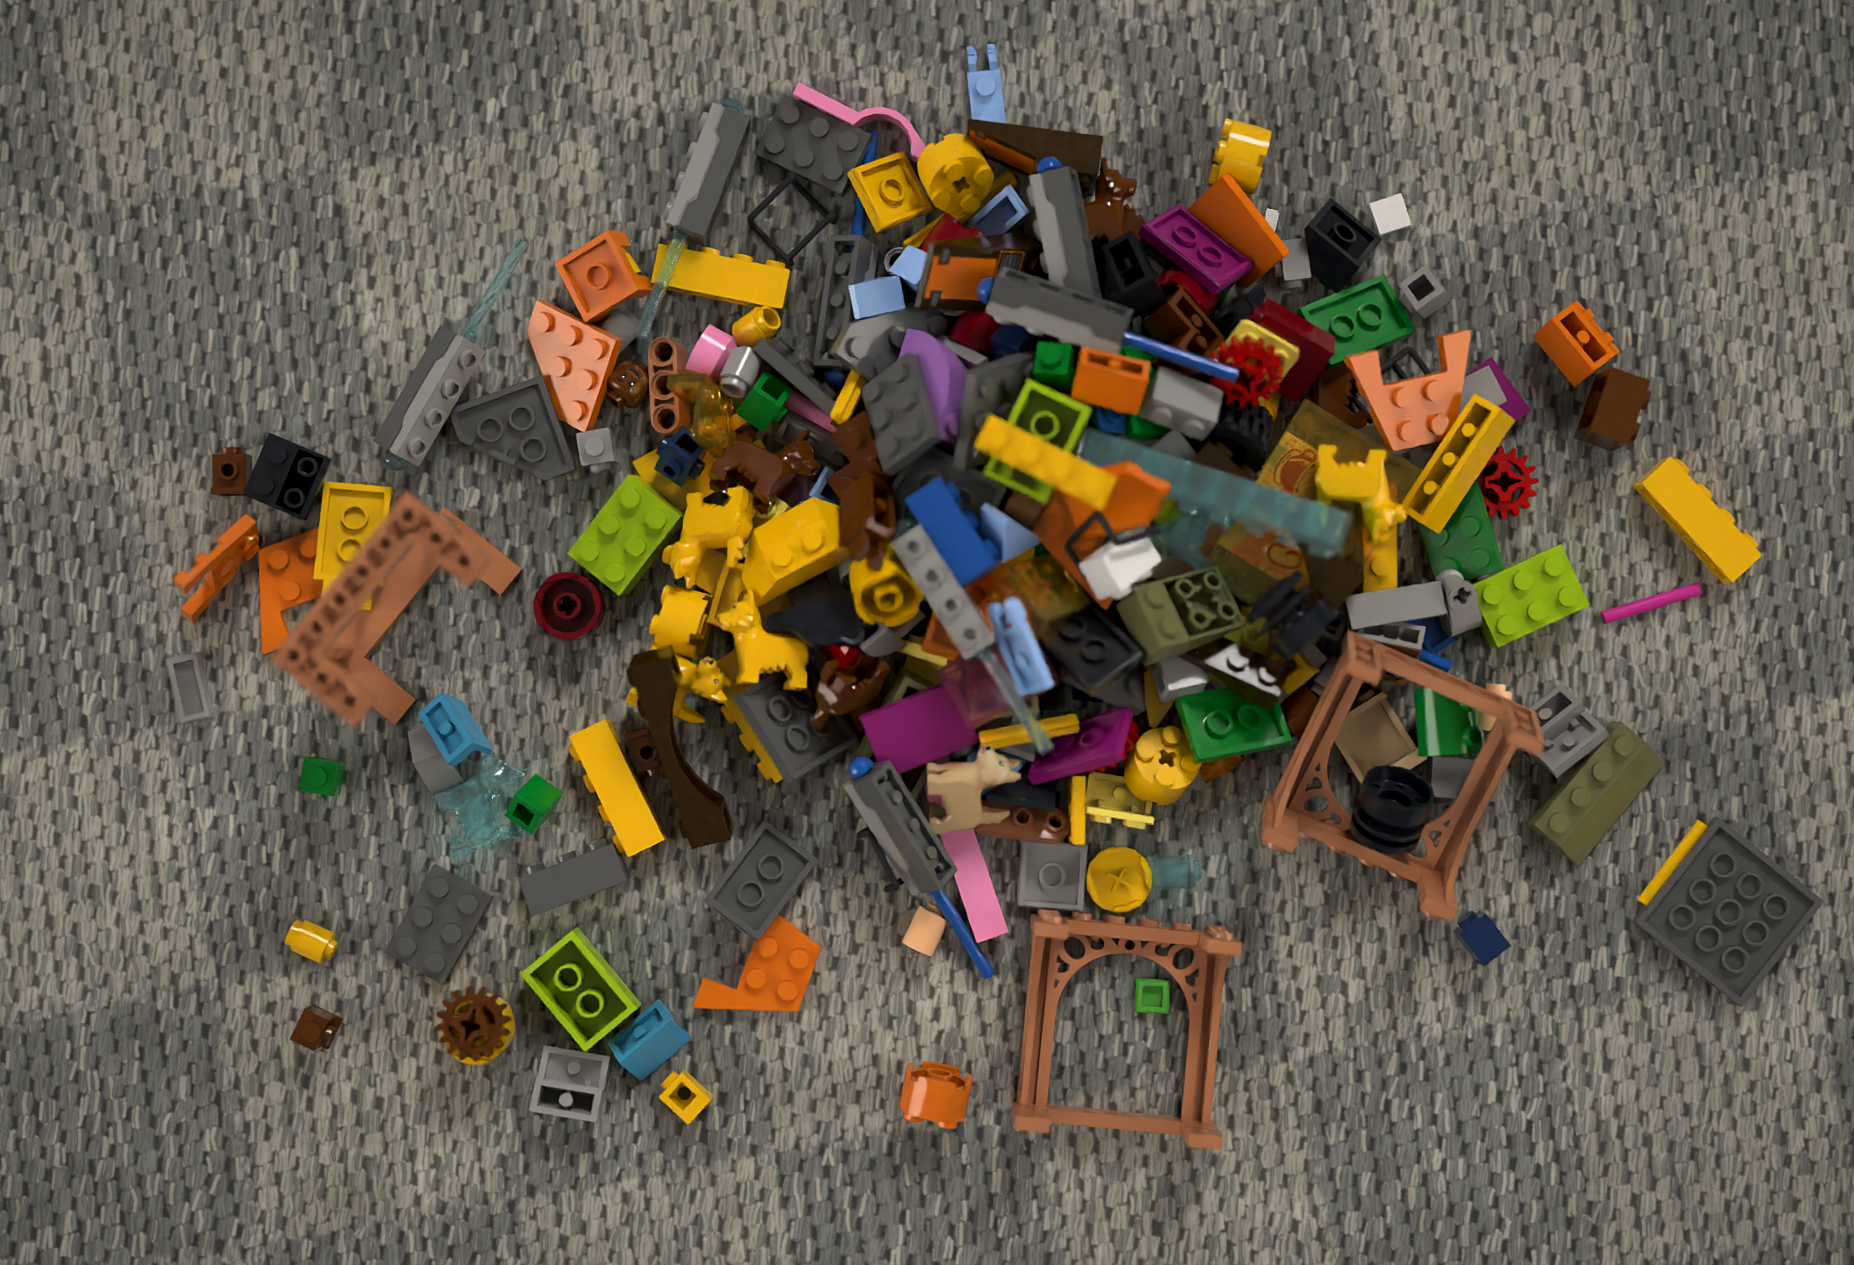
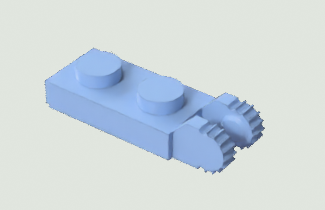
M987 44L986 58L989 62V70L977 71L976 50L974 46L966 47L969 69L967 83L971 118L1006 123L1000 69H997L995 44Z
M1018 597L1006 599L1005 608L998 602L989 604L987 614L995 632L993 635L998 641L997 644L1019 695L1025 696L1052 687L1054 682L1028 621H1025L1026 611Z

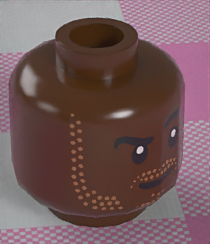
M637 359L619 362L607 380L608 393L606 398L609 402L619 409L623 406L630 409L637 408L649 395L648 367Z

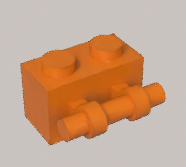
M1578 300L1554 316L1532 335L1574 387L1620 352L1612 342L1614 338L1609 332L1605 333L1593 319L1595 315L1590 309L1586 310Z
M1082 346L1076 359L1077 366L1072 380L1070 399L1077 400L1084 405H1098L1110 408L1118 413L1138 415L1149 381L1150 362Z

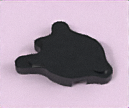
M826 571L787 592V599L793 605L791 609L773 612L766 618V626L770 632L791 633L797 636L804 644L815 649L823 650V646L836 644L837 647L847 646L855 648L860 646L865 640L864 629L860 624L853 595L845 588L831 582L827 577Z

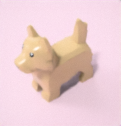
M984 746L979 749L977 759L973 762H952L942 765L927 763L928 795H942L941 800L943 802L942 805H938L936 802H929V824L935 834H945L949 831L965 832L967 829L975 828L980 823L991 824L993 822L1000 824L1001 820L1010 815V811L1008 809L982 806L981 792L985 788L1020 779L1021 774L1012 771L1013 768L1020 764V761L1017 759H1007L1004 755L996 753L992 746Z

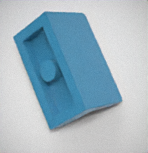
M441 692L417 713L449 765H458L474 750L487 755L493 751V748L463 701Z
M658 999L607 1043L619 1064L642 1081L690 1041L691 1036L676 1023L668 1008Z

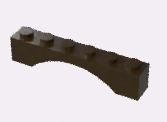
M1208 441L1181 474L1206 496L1227 497L1244 501L1263 510L1277 520L1290 534L1299 548L1307 568L1309 582L1313 585L1312 588L1333 607L1338 609L1365 579L1360 573L1364 567L1349 554L1345 559L1334 551L1338 545L1324 532L1317 536L1311 531L1308 526L1312 522L1297 509L1293 513L1287 510L1282 505L1285 499L1272 487L1264 490L1257 484L1256 481L1260 477L1247 465L1244 464L1239 468L1233 463L1230 458L1234 454L1218 441L1213 445Z
M1125 596L1116 600L1113 598L1107 610L1095 601L1094 605L1132 640L1116 607ZM1223 636L1178 656L1215 676L1241 698L1271 712L1286 685L1292 669Z
M673 645L634 654L628 668H626L627 680L631 688H636L639 697L637 699L638 711L641 718H646L650 728L648 729L649 743L653 749L657 748L660 757L658 760L659 771L663 779L667 778L671 788L669 789V799L673 809L678 808L681 817L679 819V827L683 838H688L691 849L730 840L734 824L724 796L708 786L694 772L686 761L677 741L673 707L676 692L683 675Z

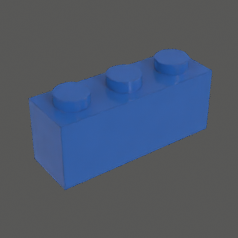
M937 477L906 498L905 502L959 585L967 589L1001 566L996 559L1000 553L989 537L984 540L977 529L981 527V524L972 510L969 509L965 512L958 500L963 497L952 481L946 483L945 480Z

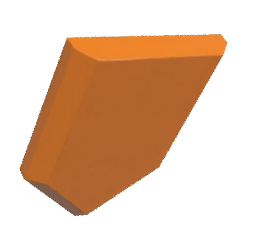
M1128 460L1098 468L1119 478L1103 510L1065 492L1076 529L1082 525L1092 512L1099 510L1114 533L1148 526L1172 484L1141 470L1140 466ZM1096 518L1079 538L1084 541L1106 536L1107 533Z

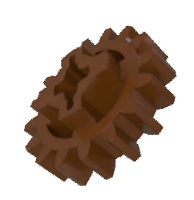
M473 985L466 987L465 995L459 989L454 991L453 997L455 1001L449 998L444 999L442 1003L447 1010H439L436 1013V1016L443 1019V1022L436 1025L435 1030L444 1032V1036L438 1041L439 1043L447 1041L450 1043L447 1051L448 1054L459 1050V1060H464L468 1054H471L473 1061H478L481 1057V1052L487 1058L492 1056L493 1049L491 1046L500 1049L504 1043L499 1037H507L510 1034V1031L504 1028L503 1024L510 1022L511 1017L503 1016L502 1011L508 1005L506 1003L500 1005L496 1003L499 997L497 992L490 997L486 996L487 987L483 986L478 993H475ZM472 1001L469 1010H455L461 1003ZM486 1007L491 1010L495 1020L490 1019L486 1012ZM475 1014V1022L480 1026L471 1033V1024L466 1022V1020ZM452 1026L456 1027L460 1040L455 1036ZM480 1035L491 1036L488 1042L474 1046L477 1037Z

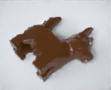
M1102 158L1100 174L1095 184V201L1084 204L1091 245L1094 243L1098 245L1102 241L1107 244L1122 236L1123 203L1126 198L1136 193L1137 180L1123 177L1119 170L1109 169L1105 158Z
M1346 363L1328 371L1324 367L1309 386L1310 412L1301 415H1287L1284 417V420L1293 425L1294 430L1302 427L1304 431L1313 427L1326 431L1339 428L1345 431H1358L1366 427L1367 410L1352 413L1346 407L1350 404L1348 398L1352 397L1350 390L1353 387L1351 383L1357 382L1352 370L1347 368Z
M753 425L742 427V433L737 434L736 441L724 448L721 459L715 461L710 469V489L725 496L728 491L727 485L738 481L739 485H744L746 490H750L752 494L757 496L753 505L754 509L768 514L771 504L794 477L801 475L806 478H813L821 470L820 463L814 459V449L811 443L807 442L811 433L808 429L799 438L787 444L779 453H772L752 444L759 430Z
M864 651L859 652L853 665L843 668L836 674L835 671L839 667L840 662L837 659L825 662L820 674V682L815 689L818 708L811 725L818 732L830 716L845 714L847 718L849 717L854 722L857 733L865 731L859 716L876 710L881 705L884 697L880 691L891 667L885 661H880L876 669H874V664L878 657L869 656Z

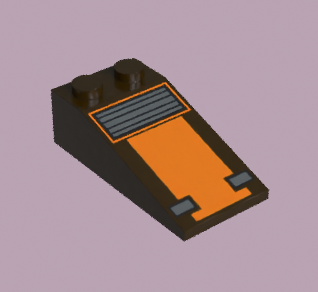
M976 119L968 120L967 136L974 140L984 157L1028 178L1031 175L1037 174L1036 168L1042 159L1046 157L1056 158L1062 167L1069 166L1077 171L1082 199L1087 198V196L1093 197L1099 175L1103 136Z
M1023 232L930 242L915 307L918 309L986 312L988 304L980 301L977 295L979 283L986 278H995L996 280L997 274L1003 267L1042 279L1044 275L1040 260V254L1044 253L1042 242Z

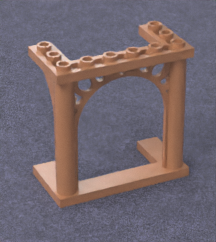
M406 491L270 660L351 726L357 727L372 707L392 724L398 725L418 699L367 658L375 646L441 566L465 586L470 588L476 579L480 578L501 596H503L523 569L449 509L443 507L439 513L430 510ZM372 595L371 611H361L362 606Z
M1347 629L1342 639V654L1274 794L1267 793L1262 804L1261 840L1265 841V844L1273 850L1280 852L1286 850L1291 853L1294 852L1299 842V836L1310 841L1315 839L1322 841L1336 853L1345 854L1347 852L1358 857V860L1366 866L1372 868L1379 866L1388 870L1389 874L1398 880L1407 881L1409 879L1416 882L1419 905L1423 913L1434 920H1441L1443 918L1452 922L1458 912L1454 883L1462 857L1515 751L1519 747L1539 756L1545 745L1536 711ZM1382 669L1497 718L1455 800L1440 816L1425 824L1420 839L1425 843L1427 850L1421 858H1417L1411 855V853L1402 855L1382 854L1360 843L1350 829L1349 823L1352 816L1340 805L1334 796L1328 779V756L1363 681L1365 680L1376 685L1382 674ZM1318 763H1320V769H1316ZM1314 777L1322 782L1320 787L1306 789L1308 784L1313 786L1312 781ZM1314 796H1323L1328 800L1327 806L1317 812L1305 809L1304 804L1309 798ZM1330 813H1334L1340 816L1341 819L1339 822H1334V819L1326 817ZM1433 830L1440 831L1435 836V840H1438L1436 845H1434L1432 838L1428 835Z
M1038 909V914H1030L1029 927L1033 936L1017 1101H1012L1011 1111L1014 1130L1049 1133L1050 1123L1181 1135L1187 1147L1222 1150L1223 1135L1213 1120H1211L1223 986L1228 961L1232 955L1241 956L1242 942L1234 937V933L1229 932L1230 930H1227L1226 927L1205 925V931L1192 930V924L1185 922H1172V927L1158 926L1159 920L1139 918L1138 924L1125 923V917L1105 915V921L1091 920L1092 914L1084 912H1072L1071 918L1062 917L1058 910ZM1085 935H1090L1092 940L1099 942V938H1101L1104 942L1103 947L1100 949L1091 948L1090 942ZM1068 937H1075L1082 942L1085 949L1083 957L1075 959L1066 953L1064 941ZM1112 938H1120L1118 945H1116ZM1132 940L1134 942V947L1132 949H1126V941ZM1141 941H1148L1143 947H1141ZM1159 944H1161L1160 948H1166L1170 944H1174L1165 956L1157 955L1155 952V948ZM1181 949H1192L1194 958L1190 965L1182 969L1175 968L1172 964L1174 955ZM1117 953L1140 955L1160 964L1169 971L1180 985L1186 998L1189 1012V1030L1180 1117L1047 1104L1058 1000L1068 980L1088 962L1105 955ZM1057 955L1065 963L1069 964L1067 971L1058 972L1061 963H1056ZM1198 969V976L1193 975L1195 985L1187 984L1185 976L1194 973ZM1055 979L1059 981L1056 987H1054ZM1196 993L1195 1001L1192 997V994Z

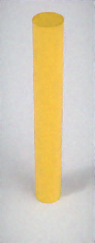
M1700 820L1694 823L1637 900L1640 903L1647 905L1707 829V825Z

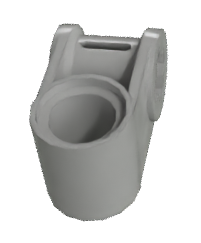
M1455 569L1442 571L1435 581H1441L1448 614L1439 616L1446 635L1453 637L1482 626L1483 619L1478 606L1475 587L1470 582L1464 581L1462 574Z

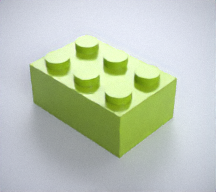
M1028 379L1007 423L1073 455L1093 410ZM991 455L983 472L984 475L1045 504L1050 503L1057 488Z
M628 474L567 554L618 596L628 595L680 529L685 513L640 476Z
M1561 544L1547 548L1503 570L1471 583L1476 589L1478 606L1483 619L1480 629L1489 648H1499L1590 606Z
M578 927L569 932L520 973L584 1052L590 1049L641 1005L636 996Z

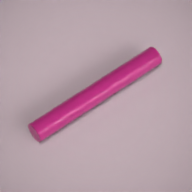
M1696 582L1604 610L1600 614L1603 623L1607 624L1701 595V589Z

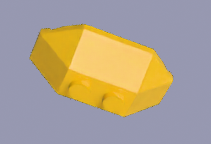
M812 497L753 529L741 579L747 591L752 590L757 608L850 558L849 548L842 544L841 507Z

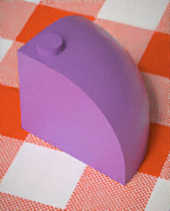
M907 329L898 359L908 352L918 357L942 440L934 446L947 454L954 455L967 369L953 351L940 340L926 332Z

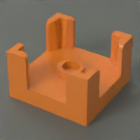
M607 230L554 263L584 323H602L612 314L610 310L630 298H643L654 291L646 275H636L622 248L631 246L625 231Z

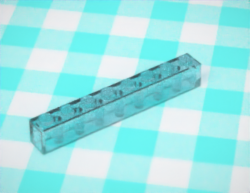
M1085 428L1076 458L1096 468L1129 460L1140 466L1141 470L1172 484L1161 503L1162 505L1165 499L1178 503V510L1189 514L1197 515L1199 509L1211 513V521L1230 526L1233 520L1245 524L1243 529L1245 532L1263 537L1265 531L1278 535L1276 542L1294 548L1300 542L1312 546L1310 553L1330 559L1331 553L1340 554L1353 516L1351 513L1089 428Z

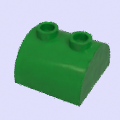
M1429 688L1414 689L1419 757L1480 752L1484 735L1480 726L1479 710Z

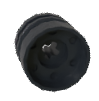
M1298 570L1274 583L1255 602L1250 614L1244 619L1250 626L1262 616L1267 620L1258 629L1257 633L1261 636L1273 628L1278 632L1270 647L1285 662L1289 661L1309 644L1339 613L1323 596L1315 599L1310 604L1304 600L1313 585L1309 582L1297 592L1293 587L1303 577Z
M1384 765L1370 769L1364 777L1359 792V799L1349 823L1352 834L1360 843L1382 854L1402 855L1410 853L1417 848L1425 821L1435 797L1433 787L1425 778L1403 767Z

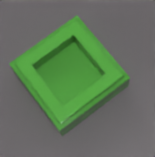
M1135 978L1134 1011L1138 1013L1169 1014L1170 980Z

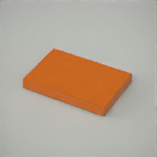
M1228 173L1217 180L1186 209L1254 263L1250 273L1239 279L1245 289L1252 286L1290 253L1289 249Z

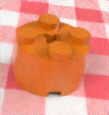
M915 1062L907 1064L899 1107L904 1111L903 1118L917 1123L923 1122L924 1119L935 1121L939 1127L956 1129L957 1123L966 1118L973 1081L972 1075L967 1073L966 1078L959 1075V1068L940 1063L923 1062L922 1068H914Z

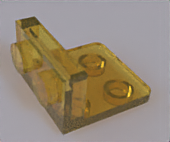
M684 370L681 374H668L667 388L694 411L692 439L715 459H721L724 448L728 447L730 443L728 425L729 417L733 415L734 410L732 397L722 392L719 385L706 374H700L692 370Z
M1050 553L1004 567L986 593L993 603H1001L1004 608L1006 599L1018 597L1026 611L1025 621H1028L1036 641L1052 620L1085 609L1089 604V599L1081 588L1071 578L1059 560Z

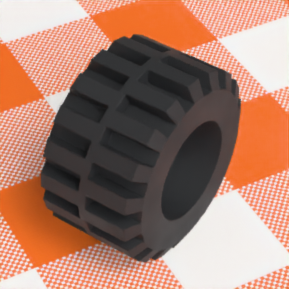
M1223 395L1217 423L1204 441L1188 436L1185 439L1197 454L1208 441L1213 445L1219 441L1234 454L1230 458L1233 463L1239 468L1245 464L1257 473L1261 470L1262 465L1265 464L1274 432L1273 418L1268 415L1269 411L1265 406H1259V401L1256 407L1251 401H1246L1244 408H1240L1239 400H1234L1233 403L1228 405L1226 404L1227 395Z

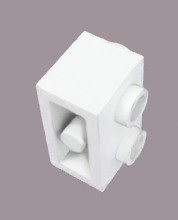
M1141 527L1120 532L1116 536L1118 539H1122L1145 530ZM1147 537L1123 546H1116L1109 540L1078 565L1098 600L1113 596L1114 600L1132 591L1130 586L1132 583H1139L1153 574L1151 569L1162 560L1151 540Z

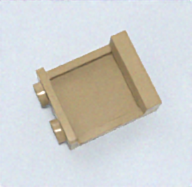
M1371 688L1355 698L1358 704L1349 709L1333 742L1360 786H1362L1367 771L1376 766L1391 765L1410 770L1427 759L1426 756L1419 757L1418 747L1415 746L1387 701V694L1384 690L1375 692Z

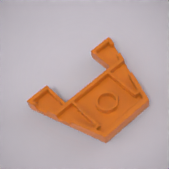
M1460 330L1436 336L1441 371L1390 383H1382L1378 351L1370 350L1344 356L1347 368L1352 370L1357 380L1355 384L1360 394L1364 395L1371 409L1370 415L1387 450L1398 451L1441 441L1445 438L1459 415L1471 337L1470 330Z
M1056 488L1050 503L1046 505L1032 532L1042 538L1040 542L1102 608L1107 610L1113 600V596L1098 600L1087 579L1081 576L1065 550L1064 545L1077 529L1065 492ZM1168 491L1153 517L1155 520H1157L1171 494L1170 491ZM1106 536L1084 541L1078 538L1071 547L1082 562L1101 547Z
M243 515L216 540L218 545L208 555L201 552L193 560L196 565L188 573L182 569L174 576L175 587L185 595L203 577L205 579L204 584L181 607L183 616L194 624L221 589L233 579L242 563L252 559L259 550L260 546L258 543L260 541L257 522L249 515Z
M319 527L258 550L263 655L277 651L290 635L282 612L321 597L323 582H315L313 579Z
M778 913L758 941L754 940L737 988L735 989L703 977L692 1007L798 1012L822 947Z

